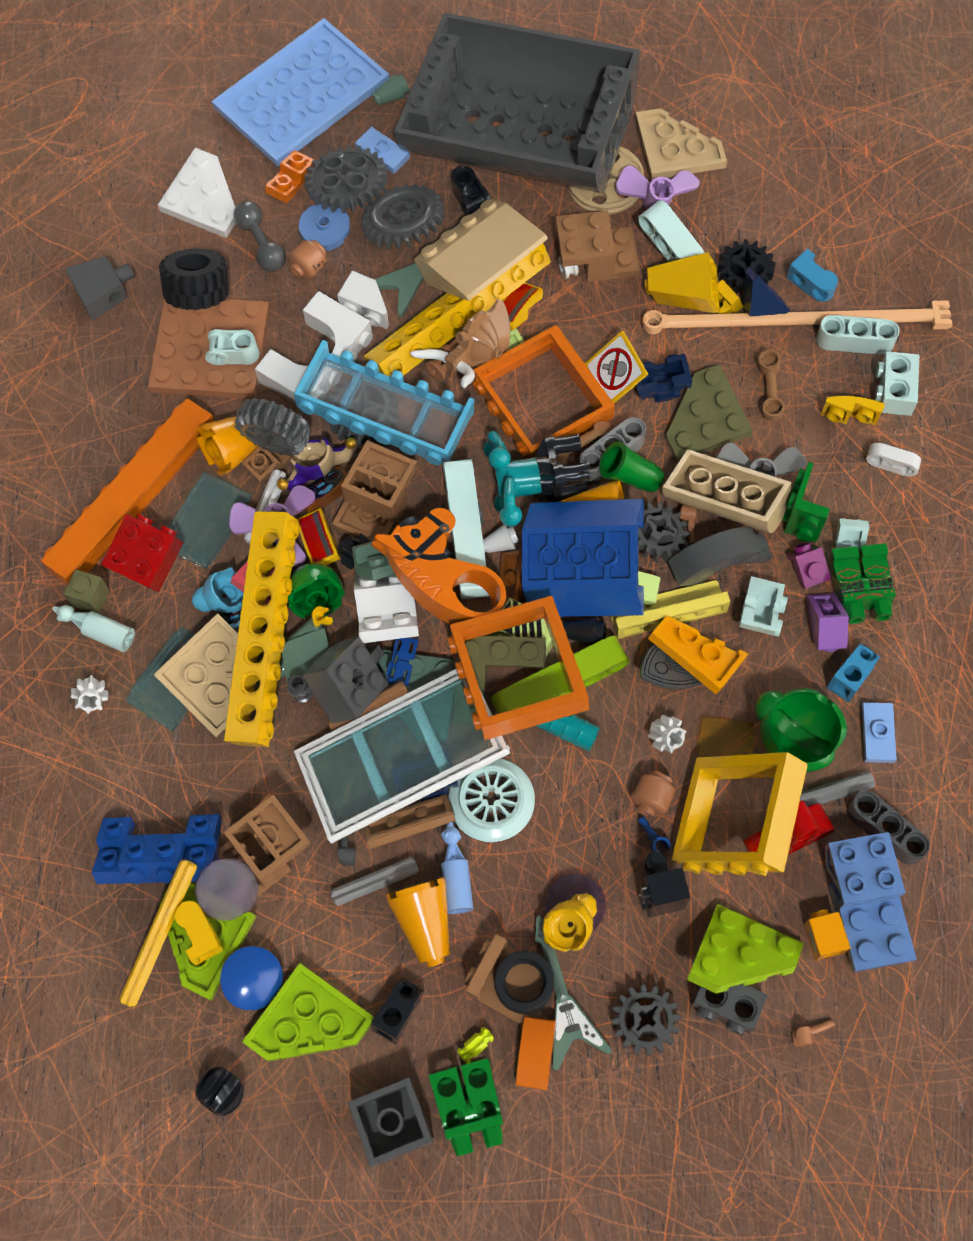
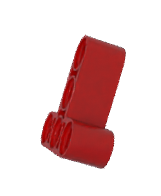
M804 800L799 801L788 855L835 831L820 803L807 807ZM762 830L743 841L748 852H758Z

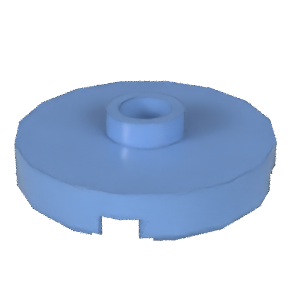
M321 204L313 205L301 215L299 220L300 236L303 240L317 241L325 250H333L340 247L351 232L349 217L346 211L345 213L341 212V208H337L333 213L330 206L323 210Z

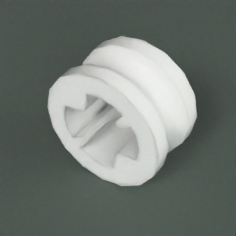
M558 256V265L563 278L568 279L570 274L577 276L578 266L562 267L561 256Z

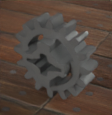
M650 502L645 506L644 528L638 529V551H644V559L648 555H652L653 561L657 562L659 557L662 556V559L667 562L671 556H675L685 547L687 543L685 540L689 535V532L684 530L687 522L679 521L682 514L680 512L673 514L672 506L663 509L662 502H659L656 508Z
M642 984L640 993H636L631 987L628 990L629 998L620 995L618 998L623 1006H614L612 1010L615 1014L619 1015V1018L611 1021V1025L619 1026L620 1028L614 1036L615 1038L623 1036L626 1039L622 1045L624 1049L632 1044L635 1055L638 1054L641 1048L645 1049L646 1056H651L652 1048H656L659 1053H662L664 1051L663 1042L670 1046L674 1043L673 1039L669 1036L670 1033L678 1034L680 1031L679 1028L673 1026V1023L681 1020L680 1015H673L672 1013L678 1005L677 1003L668 1004L666 1002L669 997L668 992L662 996L657 995V986H654L651 992H647L645 984ZM648 999L654 1002L651 1005L641 1006L635 1001ZM662 1009L664 1010L667 1018L666 1029L664 1028L665 1026L660 1023L659 1013L662 1011ZM652 1010H655L650 1021L653 1027L647 1024L637 1031L636 1029L641 1021L639 1014L646 1016ZM626 1012L632 1018V1028L630 1031L627 1030L625 1025ZM641 1035H651L657 1038V1040L644 1042L638 1040Z

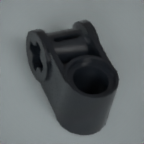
M459 166L454 169L452 173L453 194L459 202L464 215L473 214L484 201L491 199L489 193L482 186L472 168Z

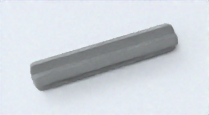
M864 772L801 792L800 801L804 800L807 807L816 803L824 804L870 790L875 787L874 777L870 772Z
M413 857L399 861L332 889V899L336 906L345 904L417 874V864Z

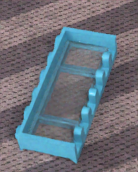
M324 340L319 345L294 393L296 407L302 412L321 416L327 422L334 425L341 424L346 426L356 434L371 436L381 444H391L399 447L406 454H416L424 457L433 465H443V462H450L470 418L474 415L475 399L469 397L466 405L463 406L454 402V394L449 390H444L440 397L430 393L428 383L423 380H419L416 387L405 383L403 374L398 370H394L391 377L379 373L378 364L372 360H369L364 367L354 363L353 354L349 351L344 350L340 357L329 353L328 342Z

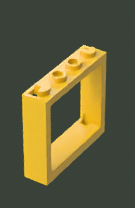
M788 752L696 758L671 860L682 865L683 871H691L697 875L701 871L715 875H722L723 871H728L741 876L746 875V872H752L761 876H766L767 872H784L808 764ZM774 777L758 852H701L718 780Z

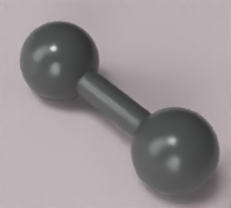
M251 201L239 203L233 211V219L240 229L251 231L259 245L256 252L258 265L268 272L279 270L285 263V251L278 243L268 242L259 226L262 221L260 207Z

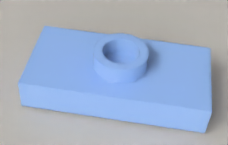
M373 127L355 142L356 147L361 146L362 152L367 148H370L371 154L377 152L378 158H383L386 169L393 174L410 159V153L403 151L397 143Z
M863 702L861 711L864 762L895 763L897 759L893 703Z

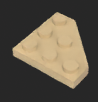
M661 108L636 112L635 121L651 180L657 177H675L683 170L693 174L726 168L727 159L722 142L713 136L710 139L699 133L698 128L683 120L681 122L669 117V113Z
M218 613L154 674L216 738L226 729L238 633Z

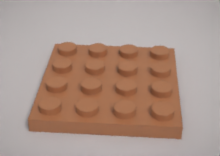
M164 299L148 384L149 391L152 393L228 398H256L259 381L255 368L263 358L270 313L269 301L225 299L220 304L210 308L185 310L173 307L172 304H168ZM215 329H244L252 332L260 351L258 360L248 365H214L207 362L205 353L209 351L208 332Z

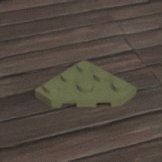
M720 364L694 373L692 386L687 389L666 434L665 441L676 463L681 460L687 449L702 454L722 447L727 443H734L752 436L753 430Z

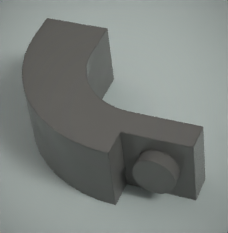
M740 527L706 537L683 549L668 560L678 586L700 584L714 573L732 565L765 563L772 558V555L762 533H754L752 527Z

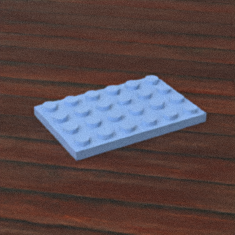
M323 18L211 102L213 108L276 166H280V163L291 152L301 150L372 95L371 92L388 80L390 75Z

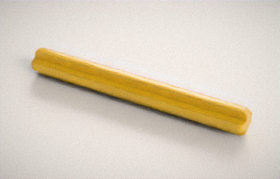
M181 860L176 868L120 995L119 1001L126 1006L132 1007L138 1003L175 919V910L182 903L197 869V865L191 861Z

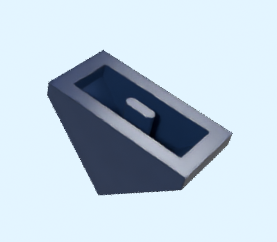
M749 266L745 270L742 304L748 315L752 317L787 314L790 308L785 301Z

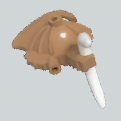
M498 298L486 313L482 310L468 319L466 325L455 335L456 341L460 344L452 352L424 349L411 351V356L419 359H435L445 362L446 368L453 372L458 370L465 375L461 379V386L466 388L475 379L473 369L494 358H500L503 353L508 351L510 323L504 302Z

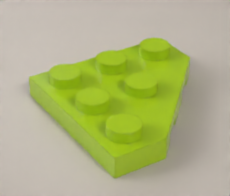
M190 883L182 902L193 901L205 911L224 951L196 966L190 961L185 951L193 945L186 930L180 927L175 919L168 932V936L180 972L179 976L182 986L212 1001L220 987L222 965L232 953L240 949L256 916ZM164 893V895H163L161 901L159 902L160 905H161V902H162V900H163V898H164V896H165V893Z
M717 904L687 980L717 994L739 984L747 986L766 981L767 977L781 974V976L789 975L794 972L804 943Z
M299 963L242 1042L268 1062L357 1046L371 1027L375 1017Z

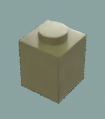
M75 569L64 592V596L74 608L86 612L94 611L99 614L110 590L101 577Z

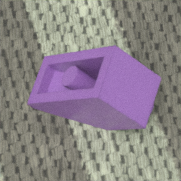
M836 594L807 595L806 601L811 636L817 649L834 652L838 649L847 648L849 616Z

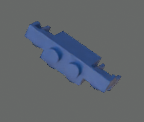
M220 814L190 815L186 832L183 834L133 835L135 823L132 817L103 818L96 839L99 851L92 869V875L96 884L170 883L181 860H188L197 865L191 882L203 881L206 869L211 864L218 862V843L222 824ZM218 867L211 869L210 875L212 878H216Z

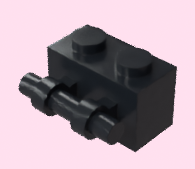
M657 850L651 851L647 855L644 864L645 873L648 875L645 876L643 884L640 886V892H638L641 909L647 910L649 918L684 910L691 897L683 868L668 870L663 853Z

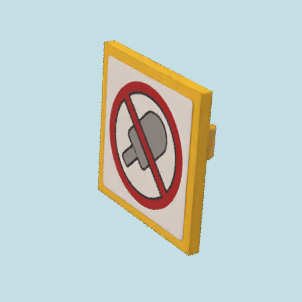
M624 331L617 334L585 363L613 403H616L648 375Z

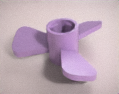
M627 166L623 169L615 189L620 195L644 199L643 205L647 210L659 200L669 205L673 196L696 190L700 181L691 172L683 170L672 180L667 177H657L650 183L634 166Z
M295 486L292 488L284 505L273 503L268 505L263 512H287L294 517L315 501V493L305 486ZM240 502L235 503L230 513L229 526L231 531L236 535L252 533L254 511L258 510ZM295 541L296 561L294 566H299L305 563L306 556Z

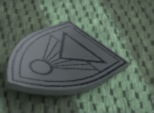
M655 644L648 650L642 661L640 678L656 686L669 689H687L702 684Z

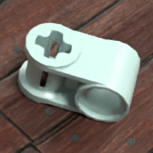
M215 329L208 332L209 351L205 353L207 362L214 365H248L258 360L260 351L252 332L244 329Z

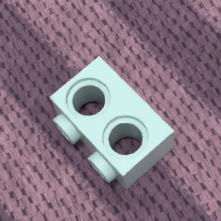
M886 351L883 361H878L876 367V378H880V385L876 387L875 400L885 403L882 413L911 416L918 403L919 355Z

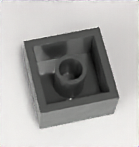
M409 1077L348 1102L369 1165L372 1168L434 1143L412 1080Z

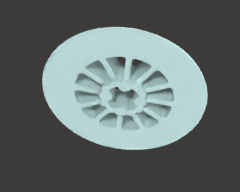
M498 759L457 780L458 787H450L448 800L456 820L454 822L465 834L480 841L498 842L515 836L527 825L533 814L535 794L530 779L520 767L504 759ZM489 774L497 775L494 785L490 784ZM485 776L486 787L478 780L479 777ZM500 777L506 778L507 781L498 787ZM472 783H475L481 791L469 787ZM510 785H513L515 788L513 791L503 792ZM489 792H495V797L500 798V800L494 801V805H488V800L483 799V797L489 796ZM466 794L477 796L479 798L466 800ZM514 796L518 797L517 802L504 799ZM480 804L472 812L469 811L467 807L470 805ZM502 805L514 808L513 812L508 813ZM485 809L482 820L475 817L480 811ZM496 810H500L506 818L499 821ZM490 811L493 812L494 822H486Z

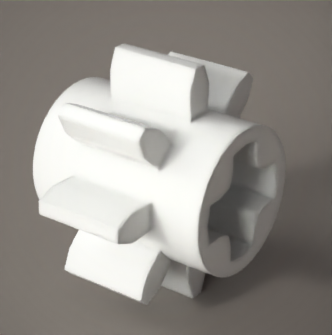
M93 675L83 680L78 678L77 688L71 689V698L76 699L75 708H81L88 714L96 709L102 710V701L108 700L109 692L104 690L105 681L99 682L93 678Z
M663 714L661 719L652 722L649 730L650 734H648L649 738L655 740L652 747L661 752L666 750L669 753H673V749L682 746L686 730L680 728L682 721L674 716L670 718Z

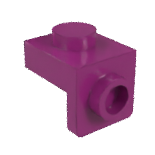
M806 542L794 546V551L786 554L788 560L794 562L801 588L807 589L831 579L822 547Z

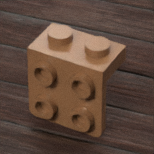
M495 934L492 941L489 939L485 941L479 953V956L483 959L478 968L472 967L464 981V984L468 986L466 994L499 1014L521 1024L524 1022V1017L528 1014H518L510 1011L499 1001L495 992L494 977L502 960L518 950L508 946L507 939ZM529 964L514 966L506 977L508 993L519 1001H530L536 998L543 986V978L540 972Z

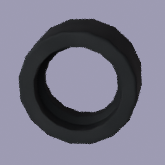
M517 951L506 956L498 965L494 976L495 992L499 1001L508 1010L518 1014H531L542 1009L550 1000L554 989V974L549 963L541 955L531 951ZM516 965H532L540 972L543 978L541 992L530 1001L516 1000L507 991V974Z

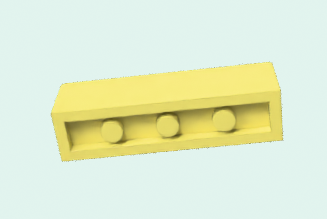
M714 580L657 594L656 604L652 607L644 604V616H610L616 637L620 639L653 631L666 616L686 623L726 613L730 605V599L727 592H721L718 581Z

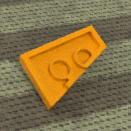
M666 616L648 637L651 642L714 694H717L748 655V653L740 649L736 652L725 647V642L715 638L712 641L701 636L697 629L669 616Z

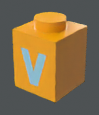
M828 909L810 914L811 919L804 924V928L815 961L844 954L851 949L839 912L829 914Z

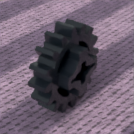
M744 239L742 245L734 241L732 248L726 246L724 253H720L717 272H720L719 280H726V284L729 287L734 286V292L738 293L740 289H744L745 270L750 266L768 284L773 279L776 262L772 261L773 253L766 254L767 246L757 247L758 241H754L752 245H749L747 239Z

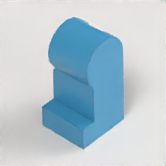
M807 248L790 265L787 279L815 300L820 302L829 301L834 296L838 284L837 276L814 262L815 254Z
M860 644L836 672L826 688L849 703L873 670L880 656L863 644Z

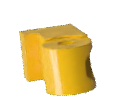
M193 901L182 902L175 910L174 916L178 925L186 930L193 945L185 951L190 961L197 966L224 951L205 911Z

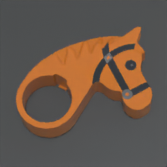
M435 508L415 525L403 527L397 525L391 535H375V541L371 544L372 547L387 556L388 562L401 584L423 608L438 619L451 625L500 611L506 600V589L503 581L494 571L485 566L445 556L444 550L447 539L455 526L456 520L455 516L447 509ZM461 583L479 585L489 594L492 600V610L474 612L467 609L460 603L456 592H453V588Z

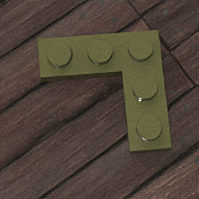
M481 636L464 641L478 686L485 700L487 666L545 668L546 638ZM461 683L455 686L453 723L473 724L471 714L475 713L473 704L467 705L463 692L465 685Z

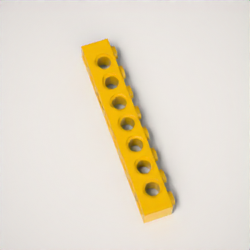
M544 243L469 301L449 293L443 295L364 355L366 362L369 360L376 362L379 373L391 377L394 370L400 371L404 376L425 360L411 356V351L439 349L455 337L456 333L466 325L468 319L482 310L486 313L498 298L503 300L551 263Z
M254 511L224 741L234 745L269 747L270 739H272L274 734V725L272 723L273 711L278 703L276 688L277 681L281 677L280 656L285 647L284 625L289 616L287 601L288 595L292 591L291 570L296 561L294 551L295 539L299 535L298 520L287 512ZM279 539L278 544L272 548L274 541ZM275 567L274 573L268 577L269 571ZM271 595L270 602L265 605L266 598ZM267 623L266 631L261 634L263 625ZM264 651L263 659L257 662L259 654ZM260 680V686L254 692V685ZM256 709V716L250 721V714Z

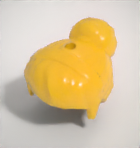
M588 893L576 894L571 900L555 905L544 917L542 926L544 943L554 950L567 952L570 949L572 951H580L586 945L593 931V917L597 913L596 899L593 895ZM569 922L573 923L572 927L568 926Z

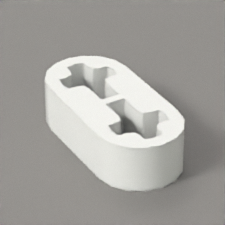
M883 443L871 444L866 457L867 462L872 466L903 476H916L922 460L915 453Z

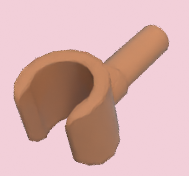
M683 504L680 511L682 515L679 520L688 521L689 544L692 545L696 543L694 526L697 509Z
M830 1019L815 1026H804L795 1029L792 1032L794 1047L813 1045L811 1035L834 1027V1021Z

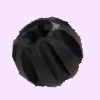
M215 1066L200 1076L196 1084L195 1095L197 1100L216 1115L225 1116L232 1113L240 1105L244 1095V1086L241 1080L223 1067Z

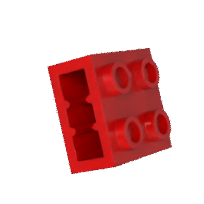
M126 514L101 565L159 593L184 542L176 538V531L162 525L159 530L151 526L152 520L140 514H137L136 518Z

